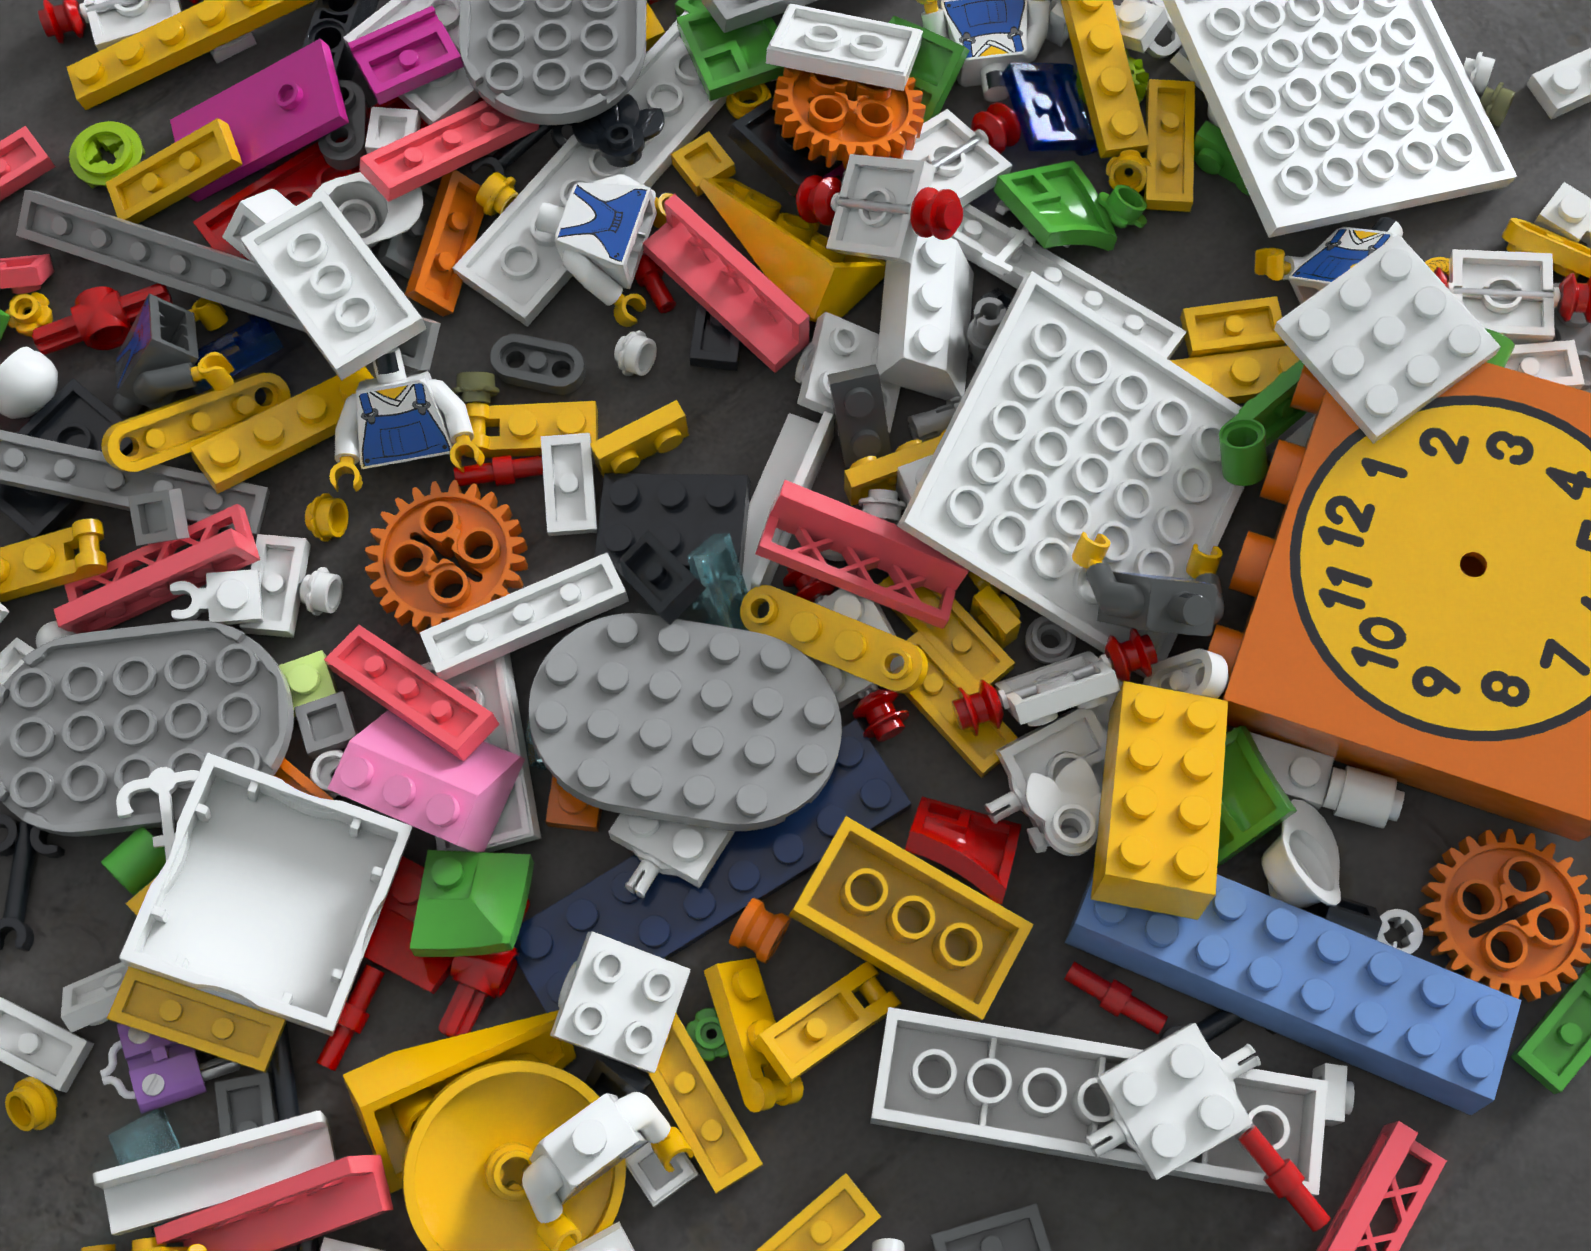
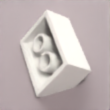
M918 236L911 263L886 260L876 365L881 381L944 400L953 397H959L961 400L965 393L969 345L967 331L971 319L974 272L957 240L952 238L939 240L934 236L929 238Z

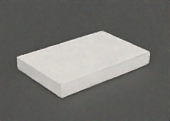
M788 4L767 47L766 64L904 91L921 46L923 31L917 28Z

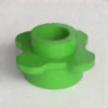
M1117 185L1110 195L1106 192H1100L1097 196L1098 203L1106 208L1114 226L1126 228L1128 225H1135L1143 228L1147 223L1146 217L1142 215L1147 204L1145 199L1133 188L1126 185Z

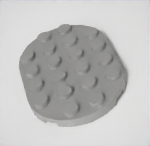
M460 0L459 48L467 78L476 92L489 105L503 114L523 122L539 125H564L579 123L597 116L618 103L634 86L641 73L646 56L647 0Z
M625 613L611 615L586 623L566 635L553 647L540 665L534 678L529 698V724L537 755L557 779V783L572 796L602 810L718 830L751 831L774 826L785 821L786 817L801 809L808 802L811 803L827 784L836 764L841 744V715L834 691L821 670L801 651L780 639L762 633L676 619L669 625L661 616L651 614Z
M179 621L86 632L61 637L36 648L22 658L24 663L9 677L4 685L0 683V801L23 821L43 831L62 836H94L135 831L141 827L145 829L162 827L159 795L153 791L135 794L130 800L131 809L134 811L131 817L124 819L118 817L116 799L120 789L125 784L133 780L149 778L150 774L160 767L170 768L175 773L187 770L200 771L207 753L274 776L283 762L292 737L294 724L293 700L288 682L279 665L260 644L246 636L244 632L225 624L211 621ZM195 782L178 785L175 792L171 794L175 826H177L179 817Z

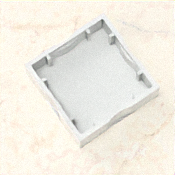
M207 753L177 822L175 839L170 855L148 889L119 959L126 966L333 1036L406 849L413 826L341 800L323 799L308 795L285 783L280 778Z

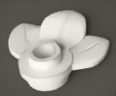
M1080 757L1069 763L1057 775L1055 781L1044 775L1031 773L1027 782L1025 797L1030 811L1044 823V834L1049 845L1057 852L1067 856H1078L1086 853L1097 839L1101 802L1100 787L1087 760L1084 757ZM1061 826H1073L1078 832V837L1070 838L1062 832Z

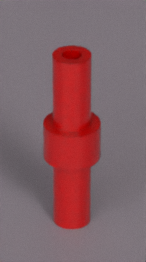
M643 251L635 279L639 286L646 287L659 312L667 313L676 306V302L662 279L663 270Z
M511 455L492 457L491 463H483L482 466L478 464L463 466L464 472L454 467L455 480H457L459 486L495 482L496 486L515 484V479L543 475L542 456L513 460Z
M1075 961L1064 978L1065 981L1101 1001L1099 1007L1116 1017L1121 1013L1157 1035L1167 1021V1015L1131 995L1133 989L1116 979L1109 982Z
M369 965L365 966L347 1003H345L333 1036H329L316 1063L336 1071L355 1032L361 1034L370 1014L366 1013V1010L385 975L384 972Z
M1256 1125L1251 1126L1238 1137L1239 1142L1265 1172L1266 1175L1263 1178L1265 1183L1279 1199L1286 1198L1312 1232L1320 1230L1330 1221V1216L1302 1183L1305 1179L1304 1175L1290 1158L1282 1159Z

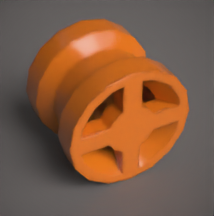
M754 897L738 919L730 936L729 944L737 949L747 947L755 952L757 960L767 964L781 943L790 924L791 917L782 912L778 914L769 912L765 909L764 902Z

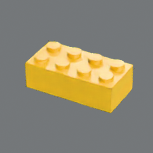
M1123 681L1120 688L1121 691L1118 692L1109 711L1091 900L1198 920L1216 895L1228 701Z
M847 816L838 827L788 915L959 1016L975 1022L984 1019L1034 925Z

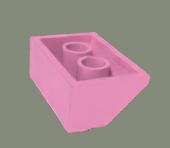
M387 710L348 742L327 789L457 846L479 853L486 850L525 758L483 741L463 762Z

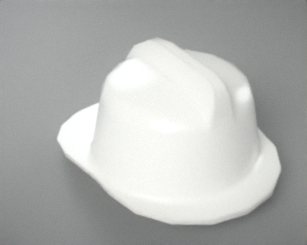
M361 172L325 182L312 194L313 197L325 190L368 248L375 246L380 241L396 237L408 231L419 219L423 208V194L420 187L388 202Z
M1293 799L1291 802L1297 812L1282 822L1281 835L1262 856V867L1268 880L1269 894L1271 897L1297 908H1307L1320 902L1329 906H1336L1341 901L1339 887L1340 859L1333 832L1324 817L1312 805L1304 800Z

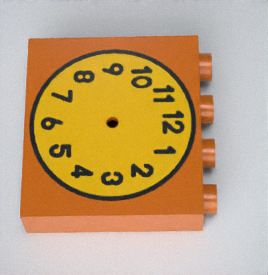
M1485 362L1373 444L1308 368L1303 365L1290 407L1315 414L1306 445L1304 447L1281 439L1278 440L1259 496L1285 505L1275 537L1273 539L1251 531L1247 532L1228 588L1254 597L1244 630L1240 632L1216 624L1207 650L1221 655L1228 666L1229 681L1221 696V700L1228 701L1227 725L1236 728L1240 725L1246 726L1251 733L1335 757V761L1395 778L1397 782L1577 842L1591 836V393Z

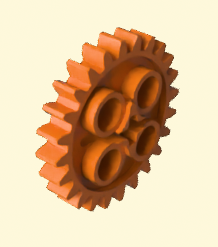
M784 67L783 76H778L772 109L776 111L775 124L783 125L781 136L783 138L794 137V150L808 147L810 149L809 160L812 161L822 155L826 157V167L830 168L836 160L843 162L846 170L850 154L887 158L891 156L903 159L904 150L912 151L916 138H920L926 105L921 104L923 92L914 90L916 82L914 77L908 78L904 91Z
M457 480L451 482L448 492H442L438 483L433 481L431 493L427 496H424L417 487L412 488L414 501L408 504L397 497L395 502L399 512L393 515L382 511L380 514L387 525L386 529L372 528L370 531L374 540L380 544L365 548L369 559L375 562L365 567L369 578L376 580L370 585V588L375 597H383L380 605L386 613L396 610L394 617L399 625L403 626L412 619V627L417 634L424 631L428 624H431L432 627L510 594L507 591L508 587L515 589L523 588L524 584L521 577L515 573L516 571L528 569L525 557L518 555L528 550L525 539L517 537L523 532L518 519L510 520L512 512L507 504L497 507L498 500L492 491L480 500L481 493L477 484L473 483L466 493L463 494ZM443 520L453 521L447 531L442 533L432 532L433 527L438 522ZM415 535L421 536L422 538L427 540L428 543L435 550H437L441 555H443L446 558L450 559L455 555L459 565L464 570H466L467 572L469 571L470 573L476 576L483 577V579L480 582L473 581L472 579L467 577L466 574L459 567H457L453 562H451L448 559L443 558L439 562L434 551L430 547L416 540H412V537ZM482 545L493 547L490 554L484 558L474 559L470 557L477 547ZM413 558L423 559L422 564L416 570L411 572L402 571L404 564L408 560ZM448 585H463L460 593L452 598L441 597L443 589Z
M1507 829L1501 833L1498 841L1491 830H1486L1478 836V843L1468 836L1459 842L1460 851L1452 847L1442 854L1443 860L1447 865L1437 863L1429 870V873L1438 882L1427 883L1422 887L1421 892L1434 899V902L1419 908V913L1434 918V923L1423 930V935L1438 936L1441 942L1430 953L1432 956L1447 953L1451 960L1445 969L1452 972L1461 969L1465 972L1464 977L1476 982L1480 981L1483 985L1498 991L1501 988L1503 993L1517 999L1519 998L1520 991L1527 1002L1540 999L1541 989L1548 996L1561 991L1559 980L1569 984L1579 978L1572 966L1581 968L1591 962L1588 955L1580 949L1591 947V934L1585 932L1586 928L1591 927V914L1585 913L1584 908L1591 904V895L1580 894L1578 887L1584 884L1588 878L1586 875L1571 877L1567 873L1574 861L1572 857L1565 858L1560 862H1556L1553 859L1556 844L1553 842L1541 850L1535 849L1536 839L1533 833L1522 838L1518 844L1513 829ZM1509 869L1521 873L1525 878L1527 884L1526 892L1519 891L1510 883L1508 877ZM1464 891L1476 895L1480 900L1482 906L1480 915L1470 912L1465 907L1463 902ZM1541 893H1545L1549 897L1547 903L1526 912L1514 920H1510L1476 938H1472L1469 935L1470 928L1495 917L1503 911H1508ZM1538 916L1546 918L1553 925L1555 930L1553 940L1544 937L1537 927ZM1492 939H1498L1507 946L1509 951L1508 963L1498 960L1493 955L1491 950Z

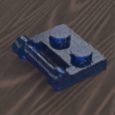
M1016 62L1008 64L1002 73V77L1029 151H1076V154L1079 156L1093 154L1098 151L1093 128L1075 84L1078 77L1072 64Z
M252 314L248 316L249 322L198 349L199 359L195 366H198V363L205 355L210 352H218L233 366L234 371L229 373L233 376L281 350L284 346L267 319ZM205 379L197 381V386L193 387L197 394L212 388Z

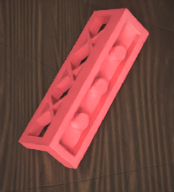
M673 194L664 202L667 223L643 242L644 253L766 366L776 373L809 344V315L676 194Z
M787 480L783 482L770 508L755 552L756 555L941 629L949 621L956 590L969 572L968 569L897 527L896 524ZM778 528L795 535L801 547L791 550L771 542L775 529ZM829 549L842 554L848 566L838 569L828 565L820 552ZM878 568L888 572L895 585L885 588L875 584L867 571ZM925 587L942 594L939 607L935 608L921 602L914 589Z
M235 504L189 525L190 538L145 545L108 562L107 571L102 574L64 584L69 602L54 609L58 627L76 634L107 630L184 595H173L171 593L170 585L174 582L187 581L199 588L206 585V573L237 571L259 561L260 557L245 508ZM232 523L234 524L235 530L230 528L218 534L221 528ZM186 544L191 545V547L175 553L177 548ZM142 564L149 565L134 573H131L133 568L138 567ZM100 583L105 585L88 594H83V591Z
M1396 1121L1384 1125L1316 1251H1355L1357 1247L1365 1246L1366 1251H1377L1375 1243L1383 1241L1387 1242L1382 1251H1399L1447 1160L1415 1141L1418 1132L1402 1122ZM1408 1153L1427 1164L1417 1185L1399 1189L1395 1176ZM1412 1193L1404 1208L1401 1195ZM1391 1197L1398 1221L1391 1233L1373 1237L1369 1224L1382 1200Z
M381 1155L347 1156L154 1227L157 1244L183 1242L184 1247L201 1244L207 1248V1251H281L392 1211L394 1208Z

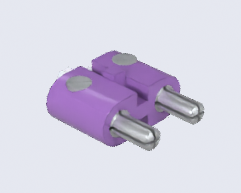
M117 1024L120 1041L114 1043L110 1048L108 1066L100 1070L104 1085H114L119 1095L123 1098L136 1099L140 1112L143 1114L207 1092L205 1081L240 1069V1064L219 1057L200 1063L196 1050L122 1024ZM121 1048L128 1063L129 1075L134 1091H128L119 1078L108 1076L116 1068L117 1052Z

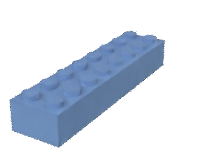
M1093 868L1065 940L1066 944L1214 1007L1233 1013L1240 1018L1277 1032L1280 1035L1466 1114L1473 1115L1495 1100L1522 1000L1218 874L1216 879V895L1198 920L1091 900Z

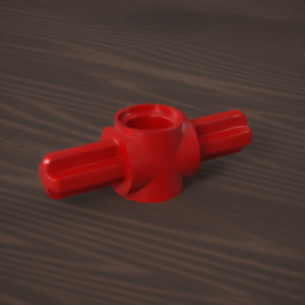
M160 283L121 296L118 290L110 287L101 286L87 289L76 297L75 306L71 307L72 315L33 330L32 338L34 344L43 355L82 341L88 347L96 350H110L123 345L148 294L173 304L171 294L166 285Z
M527 899V904H526V908H525V913H524L523 919H524V917H525V915H526V913H527V911H528V909H529V907H530V900H529V899ZM515 947L513 950L499 953L454 957L450 976L453 977L452 980L458 983V986L439 1024V1031L443 1035L450 1038L470 1033L486 998L495 999L496 996L501 997L505 993L518 966L514 957L518 956L519 953Z

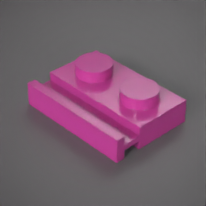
M433 6L348 43L351 54L379 105L463 67L461 56L444 25L438 19Z

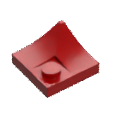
M922 796L909 832L905 850L928 858L958 873L978 887L992 901L1002 905L1022 824L1004 819L994 824L987 814Z
M402 856L364 958L434 995L449 976L454 957L414 956L409 949L424 867Z

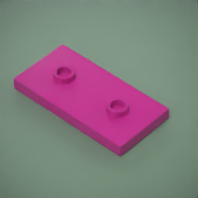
M318 39L170 120L175 142L217 118L228 123L243 165L188 195L189 198L199 202L349 123L329 45L323 40Z

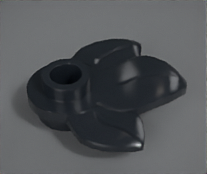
M626 94L618 103L603 113L579 123H572V129L577 141L582 146L599 149L600 154L612 166L628 167L640 160L645 142L660 134L664 127V115L661 108L640 110L637 101L632 95Z

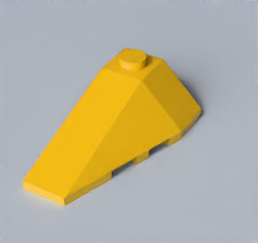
M702 178L700 188L761 271L809 315V321L817 322V318L825 312L843 317L885 277L886 262L882 259L839 254L827 249L829 237L817 232L820 223L811 224L805 222L799 216L779 213L781 209L779 202L733 178Z
M559 1010L394 1051L343 1074L356 1115L373 1155H381L390 1193L402 1188L405 1150L418 1118L429 1102L447 1084L474 1068L497 1061L514 1059L532 1060L563 1069L576 1058L572 1044L550 1036Z

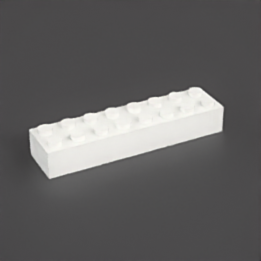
M888 1007L870 1124L1147 1171L1138 1153L1125 1142L1097 1159L1090 1149L1104 1142L1109 1137L1093 1146H1088L1085 1140V1136H1089L1113 1122L1109 1101L1095 1077L1143 1050ZM1251 1069L1233 1079L1237 1096L1253 1125H1256L1283 1160L1291 1159L1304 1175L1305 1179L1302 1183L1313 1196L1319 1195L1328 1081L1259 1069ZM1248 1128L1166 1174L1273 1193L1263 1180L1266 1175L1265 1172L1238 1140V1137Z

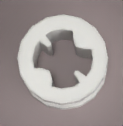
M1393 909L1386 911L1380 916L1382 925L1377 941L1408 954H1412L1419 948L1423 939V930L1420 922L1413 914L1406 910ZM1389 921L1394 922V928L1402 925L1406 930L1407 936L1401 940L1403 948H1397V941L1391 944L1386 941L1384 933L1390 929Z

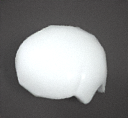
M26 346L18 349L0 365V413L11 419L28 418L40 411L55 396L58 385V371L51 360L42 353Z

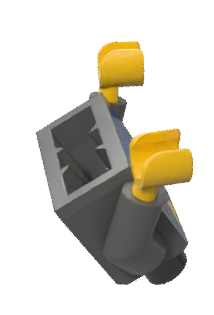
M148 294L115 361L117 394L112 401L115 409L129 417L138 416L144 406L157 409L168 405L178 390L196 387L197 381L203 379L216 391H222L232 386L234 379L229 373L233 372L234 368L222 354L210 352L200 360L198 366H195L199 359L195 322L200 320L208 331H213L223 326L228 321V317L221 304L201 297L193 304L192 309L186 310L184 306L179 307L152 294Z
M1082 532L1072 553V559L1079 566L1088 569L1086 576L1099 605L1097 621L1145 631L1198 636L1211 635L1213 625L1222 619L1225 612L1222 586L1219 576L1216 575L1223 555L1222 550L1218 546H1213L1211 554L1206 555L1199 551L1198 544L1193 545L1186 566V572L1195 579L1193 580L1112 571L1108 563L1102 562L1110 547V540L1103 534H1097L1093 542L1085 532Z

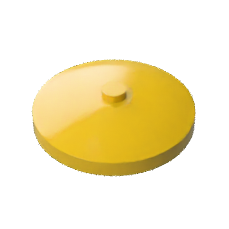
M514 1059L497 1061L474 1068L457 1077L436 1094L421 1113L410 1134L402 1169V1189L405 1207L410 1222L426 1250L551 1251L537 1234L540 1222L537 1220L523 1188V1173L532 1164L529 1158L538 1143L600 1098L596 1092L582 1080L556 1066L538 1061ZM625 1159L562 1205L565 1215L582 1233L580 1242L613 1225L625 1188ZM568 1235L561 1241L559 1251H566L578 1243Z

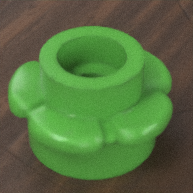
M704 1008L698 1011L695 1015V1020L687 1024L686 1031L704 1061H713L718 1057H727L729 1052L715 1008ZM708 1030H715L717 1036L714 1039H708L706 1036Z

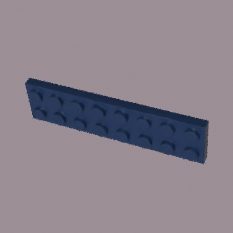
M857 720L842 728L837 761L827 784L820 794L811 803L808 802L779 824L758 830L735 831L700 888L678 876L658 873L645 893V897H638L636 892L633 894L625 887V884L641 862L636 855H633L523 922L514 945L519 955H516L514 958L546 1013L560 1009L558 1007V1000L563 983L571 966L578 960L588 932L593 931L668 960L742 914L752 898L755 897L762 901L816 868L846 816L871 831H875L909 810L912 803L869 738H864V731Z

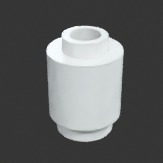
M1348 765L1345 770L1332 767L1322 807L1334 810V816L1384 829L1388 820L1397 822L1405 792L1396 790L1397 779Z

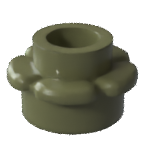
M1500 82L1495 90L1486 87L1480 100L1491 124L1499 128L1508 113L1516 93L1515 91L1503 88V82Z
M462 372L456 374V387L452 388V391L461 397L465 404L480 402L490 405L491 397L496 396L500 389L495 387V374L488 372Z

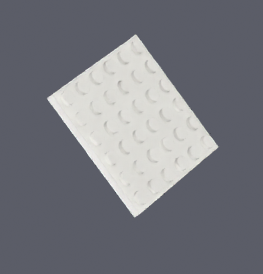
M1162 0L1269 238L1508 187L1517 177L1430 0Z
M1031 271L1023 278L897 527L1105 653V646L1110 635H1113L1122 643L1129 640L1131 628L1097 621L1099 605L1086 576L1088 569L1079 566L1072 559V553L1082 532H1085L1093 542L1097 534H1103L1110 540V547L1102 562L1108 563L1112 571L1195 580L1186 572V566L1193 545L1198 544L1200 552L1206 555L1211 554L1213 546H1218L1245 487L1231 484L1224 479L1219 443L1220 429L1236 416L1242 407L1040 275ZM1137 629L1140 636L1148 634L1157 653L1158 662L1167 659L1178 634ZM1140 669L1134 671L1144 678L1146 677V675Z

